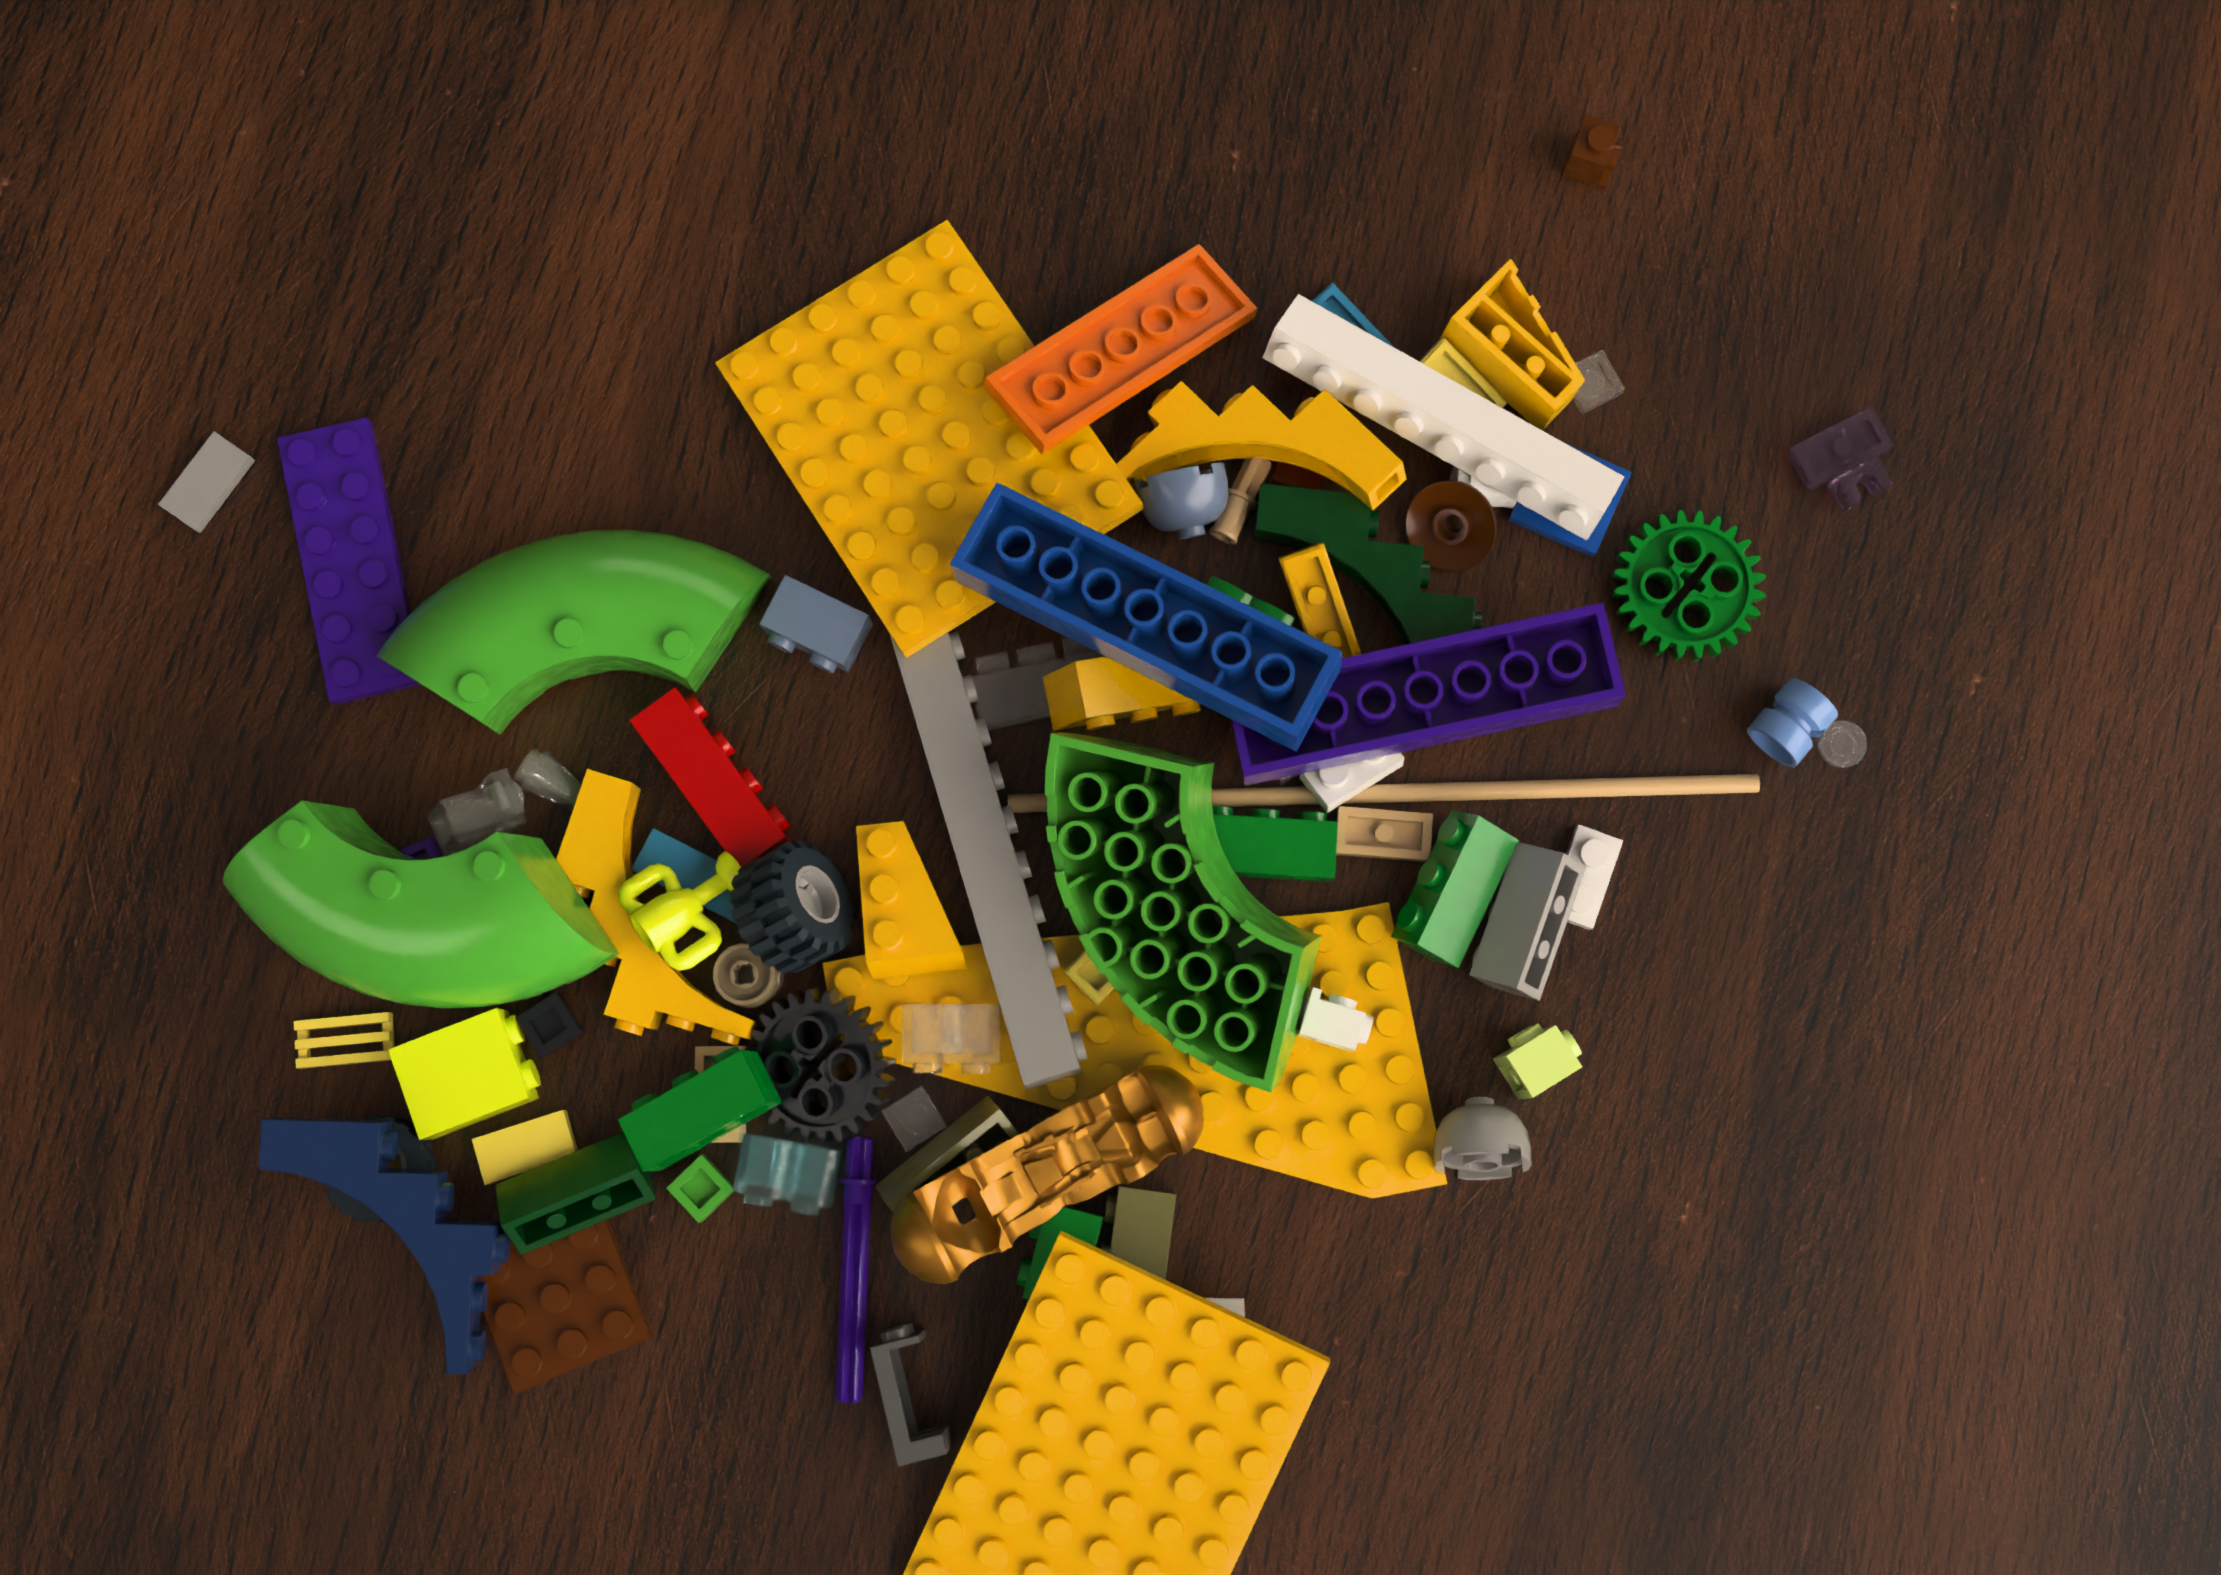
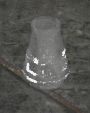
M535 748L523 760L513 778L522 784L521 790L563 805L571 811L574 809L582 785L547 750L542 753Z

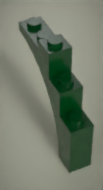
M1260 484L1254 540L1287 546L1298 551L1323 542L1331 566L1353 580L1379 606L1399 635L1402 645L1482 628V612H1475L1476 598L1420 592V588H1428L1431 566L1430 561H1423L1424 546L1368 540V537L1376 538L1379 510L1372 511L1355 495L1348 492Z

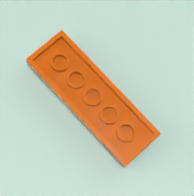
M1198 244L986 376L984 388L1043 455L1254 319L1258 308L1205 249Z

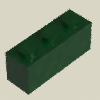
M624 1132L496 1184L501 1227L520 1255L656 1199L651 1171L642 1172Z

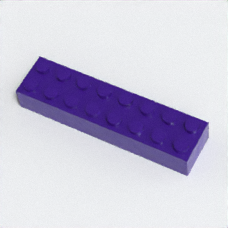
M1604 603L1342 658V668L1297 752L1230 719L1242 778L1244 786L1618 707L1625 698L1626 693Z

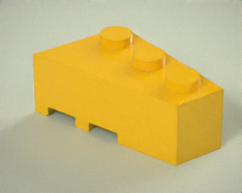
M1510 259L1451 317L1440 339L1445 338L1511 407L1530 424L1543 431L1571 402L1585 382V379L1556 331L1551 333L1538 311L1541 306L1534 295L1529 296L1516 275L1518 269L1512 259Z
M1108 657L1075 661L1043 676L1053 731L1084 725L1087 726V730L1100 729L1115 725L1116 719L1130 717V723H1138L1158 718L1157 712L1172 709L1173 716L1201 711L1200 703Z
M904 821L856 826L865 958L872 979L967 969L962 949Z

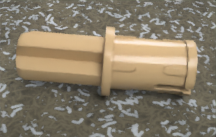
M1262 458L1244 460L1232 488H1228L1229 496L1225 510L1209 531L1214 538L1230 545L1237 544L1238 537L1251 510H1257L1258 502L1256 499L1259 495L1260 484H1264L1271 469L1270 461Z

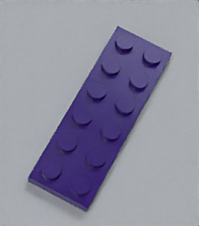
M366 417L277 438L329 702L333 705H338L421 685L376 656L396 628L411 614L372 421Z

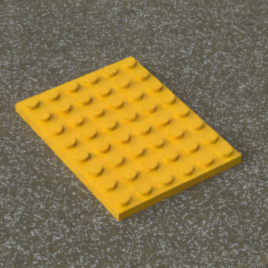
M948 220L715 362L905 658L910 657L996 602L958 583L950 566L952 559L996 482L1102 534L1112 530L1144 508L1143 502L1089 425L1042 455L984 388L986 376L1034 347V344Z
M1061 1231L903 1575H1231L1327 1371L1330 1358Z

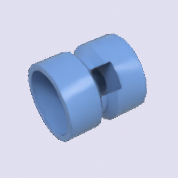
M1790 678L1775 695L1774 709H1763L1747 728V733L1752 741L1771 758L1785 766L1794 768L1813 747L1811 737L1819 738L1825 733L1838 717V711L1817 689L1804 681Z

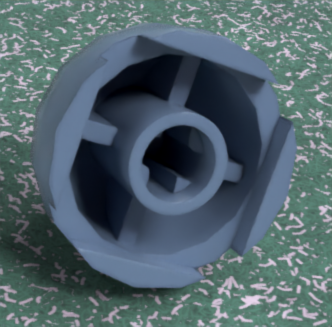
M1212 463L1213 473H1211V469L1199 471V466H1193L1148 476L1147 481H1134L1136 494L1143 502V516L1150 525L1160 531H1176L1178 540L1205 535L1204 525L1218 520L1227 504L1229 496L1228 480L1224 463Z

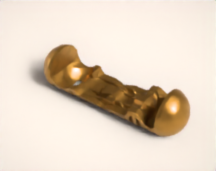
M1162 1065L1143 1066L1095 1092L1093 1095L1047 1118L1027 1132L1001 1143L909 1193L899 1202L891 1221V1241L896 1257L910 1273L923 1281L937 1284L952 1283L959 1279L960 1273L970 1263L983 1256L1003 1252L1011 1248L1014 1241L1020 1235L1045 1223L1064 1206L1088 1200L1118 1184H1130L1157 1168L1160 1161L1172 1154L1184 1155L1188 1153L1198 1141L1204 1122L1203 1105L1197 1089L1184 1075L1171 1067ZM963 1198L969 1200L976 1213V1217L965 1224L959 1222L952 1209L953 1203Z

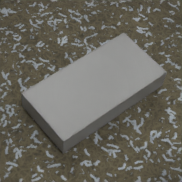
M213 431L158 505L198 533H201L256 460Z

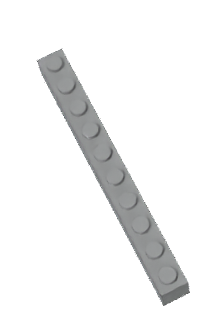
M958 631L948 632L908 658L904 657L890 635L1023 1084L1027 1090L1081 1074L1082 1070L1079 1061L1088 1059L1080 1031L1073 1033L1069 1031L1065 1015L1074 1011L1066 985L1059 987L1055 985L1051 969L1060 967L1052 939L1042 942L1037 924L1046 922L1038 894L1029 897L1024 879L1032 877L1025 850L1015 852L1010 835L1019 832L1011 805L1002 807L997 790L1004 789L1005 784L998 762L988 763L984 746L991 745L992 742L984 717L975 720L970 703L979 701L971 674L962 676L957 660L966 658Z

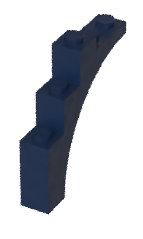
M279 1116L261 1119L258 1169L299 1174L334 1186L367 1205L393 1228L418 1260L435 1295L445 1334L447 1374H468L476 1368L477 1361L483 1360L486 1349L485 1331H479L480 1312H485L487 1308L488 1283L481 1282V1276L493 1275L501 1270L502 1263L508 1262L510 1254V1239L506 1233H503L500 1221L445 1219L446 1212H451L454 1203V1184L447 1182L448 1170L390 1169V1161H395L398 1152L397 1132H392V1120Z

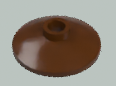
M1443 480L1430 484L1414 497L1406 515V534L1410 545L1424 546L1423 561H1430L1431 567L1446 572H1460L1478 565L1490 553L1496 540L1497 521L1490 502L1479 490L1461 481ZM1450 515H1456L1462 520V529H1455L1451 526L1449 522Z

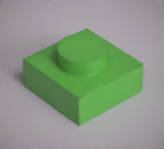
M701 1154L666 1189L698 1223H702L736 1190V1187L705 1154Z

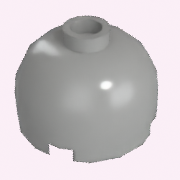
M1473 1097L1467 1099L1465 1106L1457 1107L1443 1117L1436 1131L1433 1155L1434 1169L1439 1174H1445V1167L1457 1169V1179L1494 1180L1512 1177V1167L1522 1164L1524 1173L1532 1165L1528 1131L1515 1113L1503 1106L1494 1105L1492 1098Z

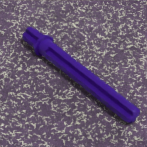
M852 1136L848 1138L845 1178H839V1183L844 1184V1215L835 1398L838 1402L857 1403L863 1397L870 1217L873 1185L878 1184V1179H872L874 1141L871 1137Z

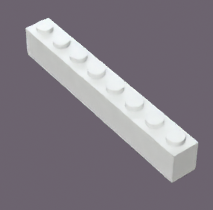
M1299 294L1275 326L1262 357L1322 392L1326 389L1339 402L1434 454L1443 461L1474 476L1482 483L1489 485L1586 541L1602 518L1624 479V476Z

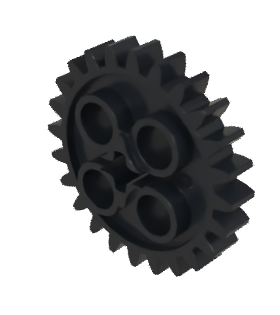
M820 987L808 989L806 994L801 990L788 994V1000L783 998L772 1003L775 1012L770 1010L760 1014L759 1018L765 1027H758L750 1032L751 1036L759 1044L745 1048V1050L757 1051L782 1101L781 1104L772 1108L773 1112L768 1123L772 1125L781 1120L786 1121L784 1126L785 1136H789L800 1129L801 1142L803 1143L814 1139L816 1135L820 1145L832 1141L833 1137L838 1142L851 1137V1131L857 1134L867 1128L865 1120L870 1122L880 1116L875 1105H882L890 1100V1097L881 1090V1087L895 1083V1078L884 1073V1068L896 1063V1059L883 1056L882 1049L888 1047L892 1040H878L876 1033L882 1028L884 1023L879 1021L869 1024L866 1021L871 1011L870 1006L855 1011L856 996L854 995L844 997L839 1002V992L836 988L825 991L823 995ZM813 1021L821 1028V1042L817 1041L812 1035L811 1025ZM841 1034H843L845 1040L841 1046L829 1054L821 1063L818 1057L830 1053L840 1039ZM846 1054L852 1056L856 1061L857 1071L855 1075L846 1067ZM784 1057H787L793 1064V1077L788 1075L784 1069ZM818 1068L821 1074L808 1079L797 1097L795 1089ZM818 1089L827 1096V1109L823 1108L818 1102Z

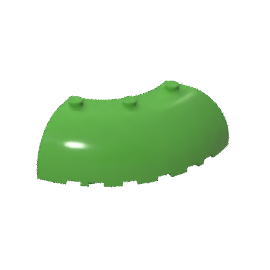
M590 530L555 535L519 545L490 557L450 580L424 600L396 628L376 656L501 735L508 724L528 704L544 694V691L568 679L573 680L591 674L609 671H634L666 679L696 694L772 578L769 573L736 555L702 542L670 534L638 530Z
M1051 733L1045 769V796H1047L1048 826H1046L1047 841L1051 845L1056 868L1054 875L1064 906L1066 909H1069L1072 920L1081 935L1078 937L1088 956L1101 974L1104 973L1111 985L1122 996L1120 999L1142 1022L1146 1025L1150 1024L1170 1041L1173 1047L1184 1054H1190L1197 1060L1213 1067L1212 1070L1230 1079L1272 1092L1283 1075L1298 1033L1322 935L1303 930L1272 913L1245 888L1231 868L1218 839L1213 819L1211 798L1215 762L1107 738L1073 733Z
M302 800L248 842L232 859L223 875L224 886L244 913L275 944L301 964L335 983L365 995L405 1005L434 1008L489 1007L529 999L563 984H569L580 979L620 954L542 838L495 832L482 842L463 851L444 857L418 860L399 852L394 846L378 836L364 822L354 808Z

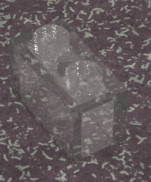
M903 1004L902 1063L913 1064V1073L942 1074V1064H962V1074H991V1065H1002V1010L1000 1004Z

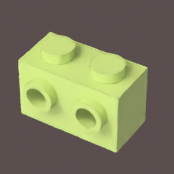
M1539 1023L1533 1026L1530 1025L1507 1039L1511 1048L1493 1058L1518 1100L1534 1098L1582 1068L1577 1059L1582 1052L1570 1032L1566 1029L1560 1032L1556 1025L1542 1029Z

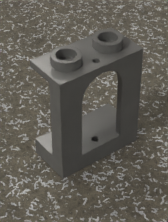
M913 1323L886 1329L885 1332L880 1333L881 1340L870 1347L898 1467L946 1455L954 1443L949 1424L918 1431L899 1350L901 1347L920 1343L928 1336L927 1328L915 1331Z

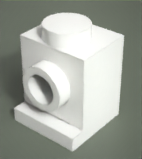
M1312 987L1308 993L1297 1036L1349 1052L1355 1051L1358 1043L1366 1045L1374 1017L1366 1015L1365 1012L1355 1010L1357 1001L1346 997L1330 994L1328 1001L1321 1000L1322 989Z

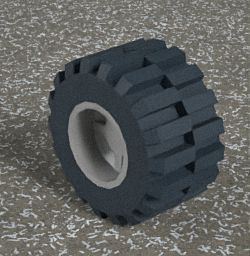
M797 840L792 843L787 842L742 866L738 870L739 874L734 876L731 883L734 890L730 892V902L734 905V909L731 910L733 919L738 923V932L742 940L745 939L749 944V950L755 956L759 955L762 963L769 968L775 966L776 970L782 973L788 971L791 973L799 972L845 948V945L851 942L853 938L852 931L856 929V920L853 916L856 913V908L850 896L852 894L850 887L845 883L840 869L833 865L832 859L825 852L821 854L818 847L811 843L805 845L803 841Z

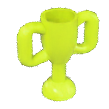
M724 851L717 859L715 865L716 874L691 890L690 888L682 889L676 874L670 867L660 863L649 865L622 884L618 891L619 903L630 914L629 918L634 929L654 954L657 955L661 952L665 962L670 967L679 971L691 969L716 952L722 943L721 930L702 913L704 910L703 905L725 890L730 892L734 890L731 883L734 876L739 874L738 870L741 866L731 854ZM659 881H664L666 893L655 897L646 904H642L634 899ZM692 927L706 934L680 953L676 952L674 942L682 938Z

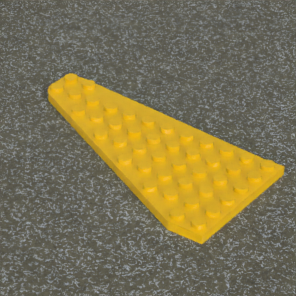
M1389 902L1345 911L1280 917L1303 930L1322 935L1309 990L1312 987L1322 989L1320 999L1328 1001L1330 994L1357 1001L1355 1010L1365 1012L1366 1015L1372 1016L1374 1019L1366 1045L1358 1043L1356 1050L1353 1052L1296 1036L1286 1068L1278 1085L1272 1092L1230 1079L1212 1070L1213 1067L1197 1060L1190 1054H1184L1171 1045L1170 1041L1150 1024L1146 1025L1120 999L1122 996L1115 989L1097 1006L1064 973V970L1085 951L1078 937L1081 935L1042 938V942L1052 939L1060 967L1051 969L1056 987L1066 985L1074 1011L1065 1015L1070 1033L1080 1031L1088 1059L1079 1061L1082 1070L1081 1074L1027 1090L1023 1084L982 944L960 946L967 965V969L872 979L866 964L865 955L822 963L827 990L838 989L839 1002L844 997L854 995L856 996L855 1011L870 1006L871 1011L866 1021L869 1024L879 1021L884 1023L876 1035L878 1040H892V1043L882 1049L883 1056L895 1058V1064L1061 1111L1143 1066H1167L1184 1075L1195 1086L1201 1097L1204 1122L1201 1135L1193 1146L1195 1149L1371 1199L1447 1184L1446 1175L1439 1174L1434 1169L1433 1148L1436 1127L1397 940L1391 937L1394 925ZM841 1034L840 1039L843 1042L845 1040V1036Z

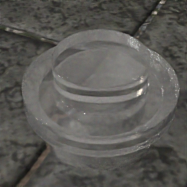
M1836 721L1819 737L1818 747L1821 756L1827 763L1838 768H1847L1862 760L1867 750V739L1858 725L1849 721Z

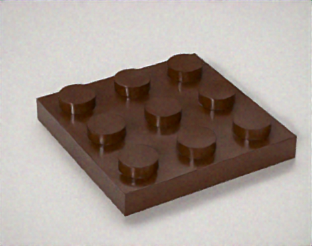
M609 1219L523 1255H520L510 1240L508 1262L502 1263L501 1270L493 1275L481 1276V1282L488 1283V1303L484 1314L514 1394L653 1337Z

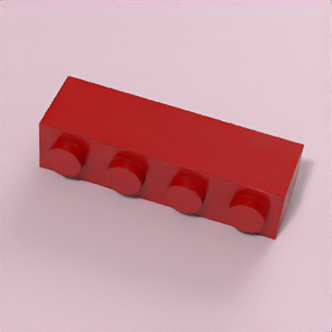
M674 687L629 721L714 837L741 867L787 842L791 843L792 841L784 832L791 827L787 819L775 804L767 809L757 795L763 790L759 781L748 767L739 771L730 759V756L736 753L731 743L720 729L712 734L702 721L709 715L693 693L685 697Z

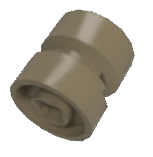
M739 943L728 947L719 955L713 968V981L716 990L725 1000L743 1008L758 1009L769 1005L778 997L783 988L784 973L778 972L775 966L769 968L762 963L761 957L759 955L755 956L749 950V944Z

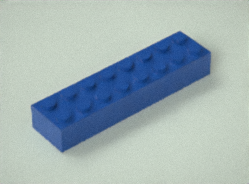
M997 482L950 563L958 583L1296 752L1342 668V651Z

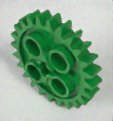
M1678 510L1674 515L1673 524H1671L1668 518L1661 514L1655 520L1656 530L1651 525L1644 523L1639 529L1642 539L1631 535L1625 544L1632 553L1621 551L1616 557V561L1626 569H1617L1611 574V579L1623 583V586L1613 590L1611 598L1624 599L1625 604L1615 614L1616 616L1630 615L1632 621L1625 628L1626 633L1639 628L1643 634L1639 639L1638 645L1643 646L1651 639L1656 642V656H1659L1667 647L1672 648L1673 661H1679L1685 651L1689 650L1692 661L1697 662L1702 658L1703 649L1705 648L1708 654L1714 658L1721 653L1720 642L1728 649H1731L1738 643L1734 633L1745 636L1752 630L1744 619L1755 620L1761 614L1756 607L1751 605V603L1761 602L1766 597L1764 592L1754 589L1755 585L1761 583L1766 578L1765 574L1752 572L1751 569L1761 558L1760 556L1746 557L1744 551L1751 544L1750 539L1739 543L1733 540L1738 529L1737 526L1734 525L1725 533L1719 530L1721 525L1720 516H1717L1707 525L1704 524L1702 511L1698 510L1691 522H1687L1683 510ZM1684 545L1692 551L1693 562L1683 563L1679 561L1674 554V546ZM1708 554L1713 555V563L1693 585L1692 591L1680 601L1668 618H1664L1661 615L1662 610L1681 589L1684 581L1698 568ZM1718 573L1724 575L1729 580L1730 592L1726 593L1716 590L1711 582V574ZM1656 580L1660 582L1665 589V598L1656 599L1651 597L1646 592L1645 581ZM1689 608L1697 611L1701 616L1702 626L1700 628L1688 626L1682 617L1683 609Z

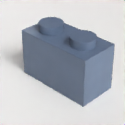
M785 575L760 622V626L769 635L767 642L790 654H792L794 648H797L811 655L808 662L833 674L836 668L849 673L873 623L868 614Z

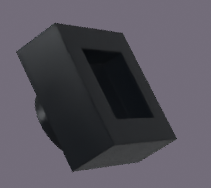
M554 992L516 1017L517 1022L540 1058H546L584 1033L559 992Z

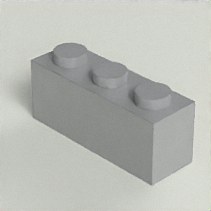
M1518 842L1504 871V877L1496 900L1490 906L1488 923L1481 943L1473 954V965L1469 975L1494 989L1540 1001L1586 867L1563 852Z

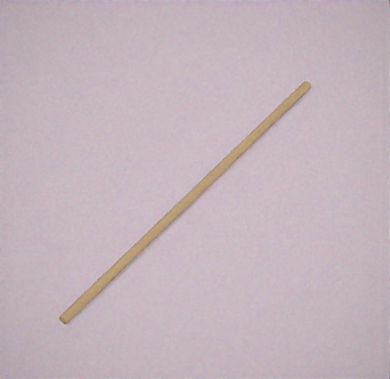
M1758 774L1373 784L1343 804L1758 793L1760 790V779ZM1306 786L1212 789L1211 798L1212 806L1223 807L1320 805ZM1045 793L1008 794V806L1011 805L1013 813L1047 812V796H1045Z

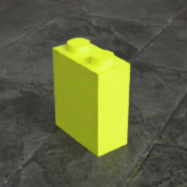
M495 1008L388 1049L419 1140H434L539 1099L536 1087L541 1085L539 1073L534 1062L531 1059H525L520 1045L521 1042L525 1041V1035L516 1020L517 1016L515 1014L510 1016L508 1010Z

